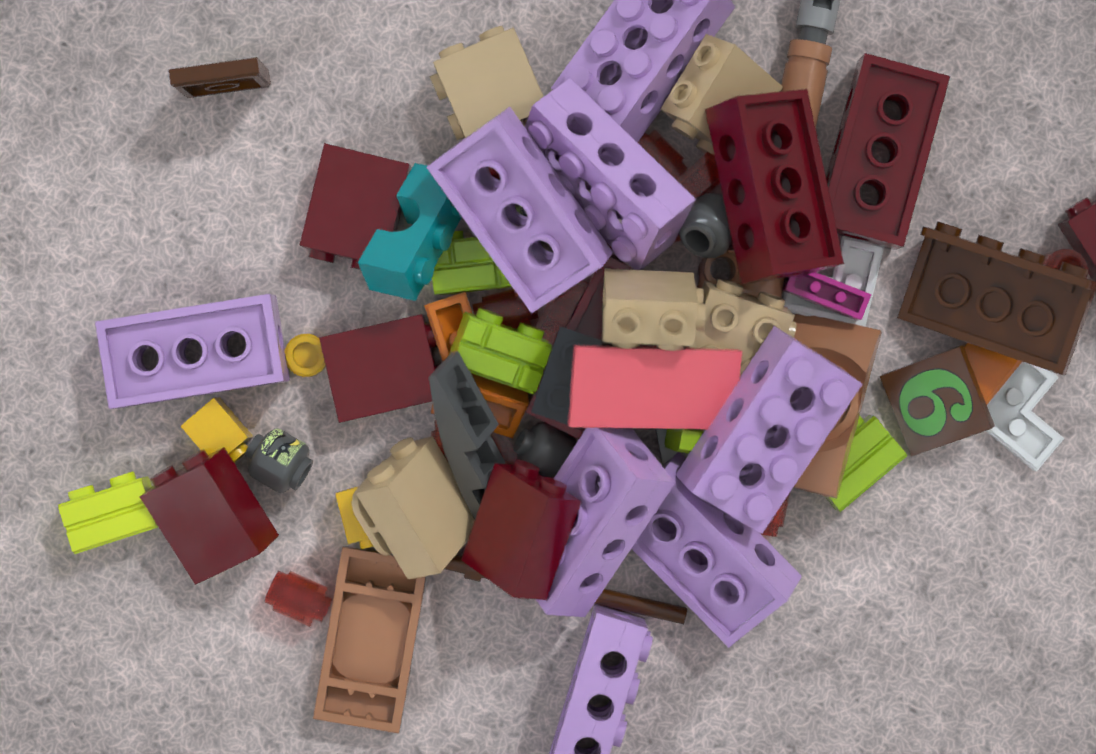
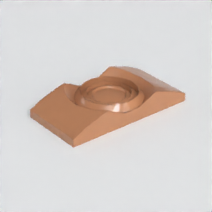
M795 314L793 319L796 322L794 338L862 383V386L793 487L837 499L882 332L878 329L829 318Z
M342 547L313 719L393 733L400 732L426 576L407 579L393 554L382 555L375 551Z

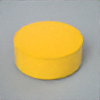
M300 334L288 342L285 348L286 364L294 374L302 377H312L324 370L326 366L319 337L312 334Z

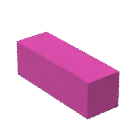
M817 272L787 277L782 289L784 292L857 321L862 320L872 295Z

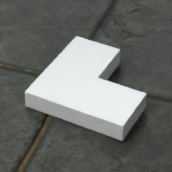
M841 236L840 247L844 264L833 267L832 275L829 278L872 294L862 320H854L784 291L782 299L785 300L784 306L793 314L824 317L865 327L884 246Z
M1022 362L987 404L995 426L986 432L1033 471L1037 472L1064 440V437L1031 410L1059 377L1049 370Z

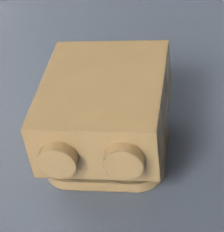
M433 436L415 441L412 437L396 443L390 449L391 455L388 459L383 460L378 466L369 471L367 478L353 494L352 509L374 548L382 555L393 554L407 579L440 574L468 541L475 520L458 488L450 465Z

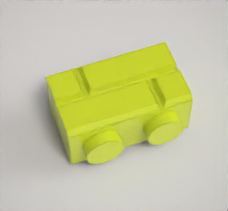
M133 471L109 479L111 488L95 492L93 485L68 492L70 501L58 504V509L74 554L158 528V525L139 497L152 487L148 476L136 479L135 472Z

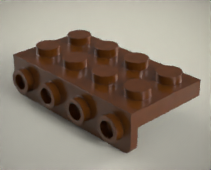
M937 221L935 229L923 226L920 235L925 237L897 318L1051 372L1066 375L1096 291V281L1086 278L1089 270L1066 262H1062L1059 270L1044 265L1046 256L1020 248L1018 256L1001 251L1004 242L979 234L976 242L960 237L963 229Z

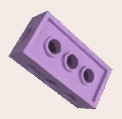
M614 0L551 89L554 90L571 78L638 143L661 111L662 105L705 34L715 36L735 6L731 0Z
M571 78L533 104L525 125L526 130L604 240L612 247L617 258L622 262L628 263L634 270H642L673 245L696 199Z
M511 107L505 109L427 166L429 172L531 313L603 267L613 254L609 245ZM488 166L498 171L501 180L495 179L490 174ZM514 204L522 206L527 216L519 214ZM540 240L547 242L552 247L553 252L545 250Z
M264 294L95 322L109 409L290 381L276 295ZM239 332L246 340V348L243 354L234 357L228 350V341L233 334ZM192 340H197L202 346V356L195 364L190 363L185 355L186 346ZM152 346L158 353L159 361L157 366L150 371L144 366L142 358L146 349Z
M774 326L709 428L705 429L683 462L676 476L691 493L762 534L862 386V383L836 364Z
M587 427L554 478L566 484V492L582 502L547 600L536 599L546 615L586 617L675 485L674 480L632 428Z
M677 452L662 466L674 480L675 485L631 549L729 648L787 602L802 576L758 531L691 493L676 476V473L686 459L681 452Z
M594 604L549 754H610L612 746H621L627 726V721H625L626 715L622 714L625 703L633 705L640 683L638 673L635 672L638 660L646 662L653 641V637L650 636L651 631H647L648 627L644 618ZM615 651L623 655L622 661L615 666H607L601 662L602 657L608 652ZM603 694L610 698L609 703L603 707H594L588 702L593 696ZM584 737H590L597 741L593 747L588 749L581 748L576 744Z

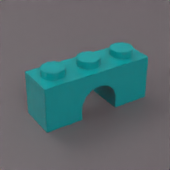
M415 163L396 195L406 222L412 224V226L398 232L377 229L358 261L367 286L371 291L416 301L424 285L429 284L436 263L443 251L449 248L453 233L461 218H463L427 169L428 165Z

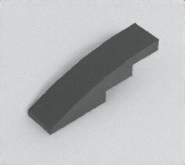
M456 351L451 352L429 376L434 415L444 452L458 488L475 520L494 464H505L506 462L491 437V433L499 424L461 355Z

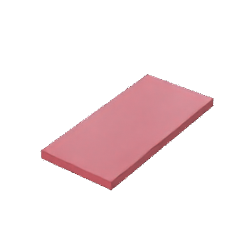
M574 345L570 408L567 425L569 427L708 429L740 380L742 351L740 349L683 348L670 351L659 347L619 348L615 346Z

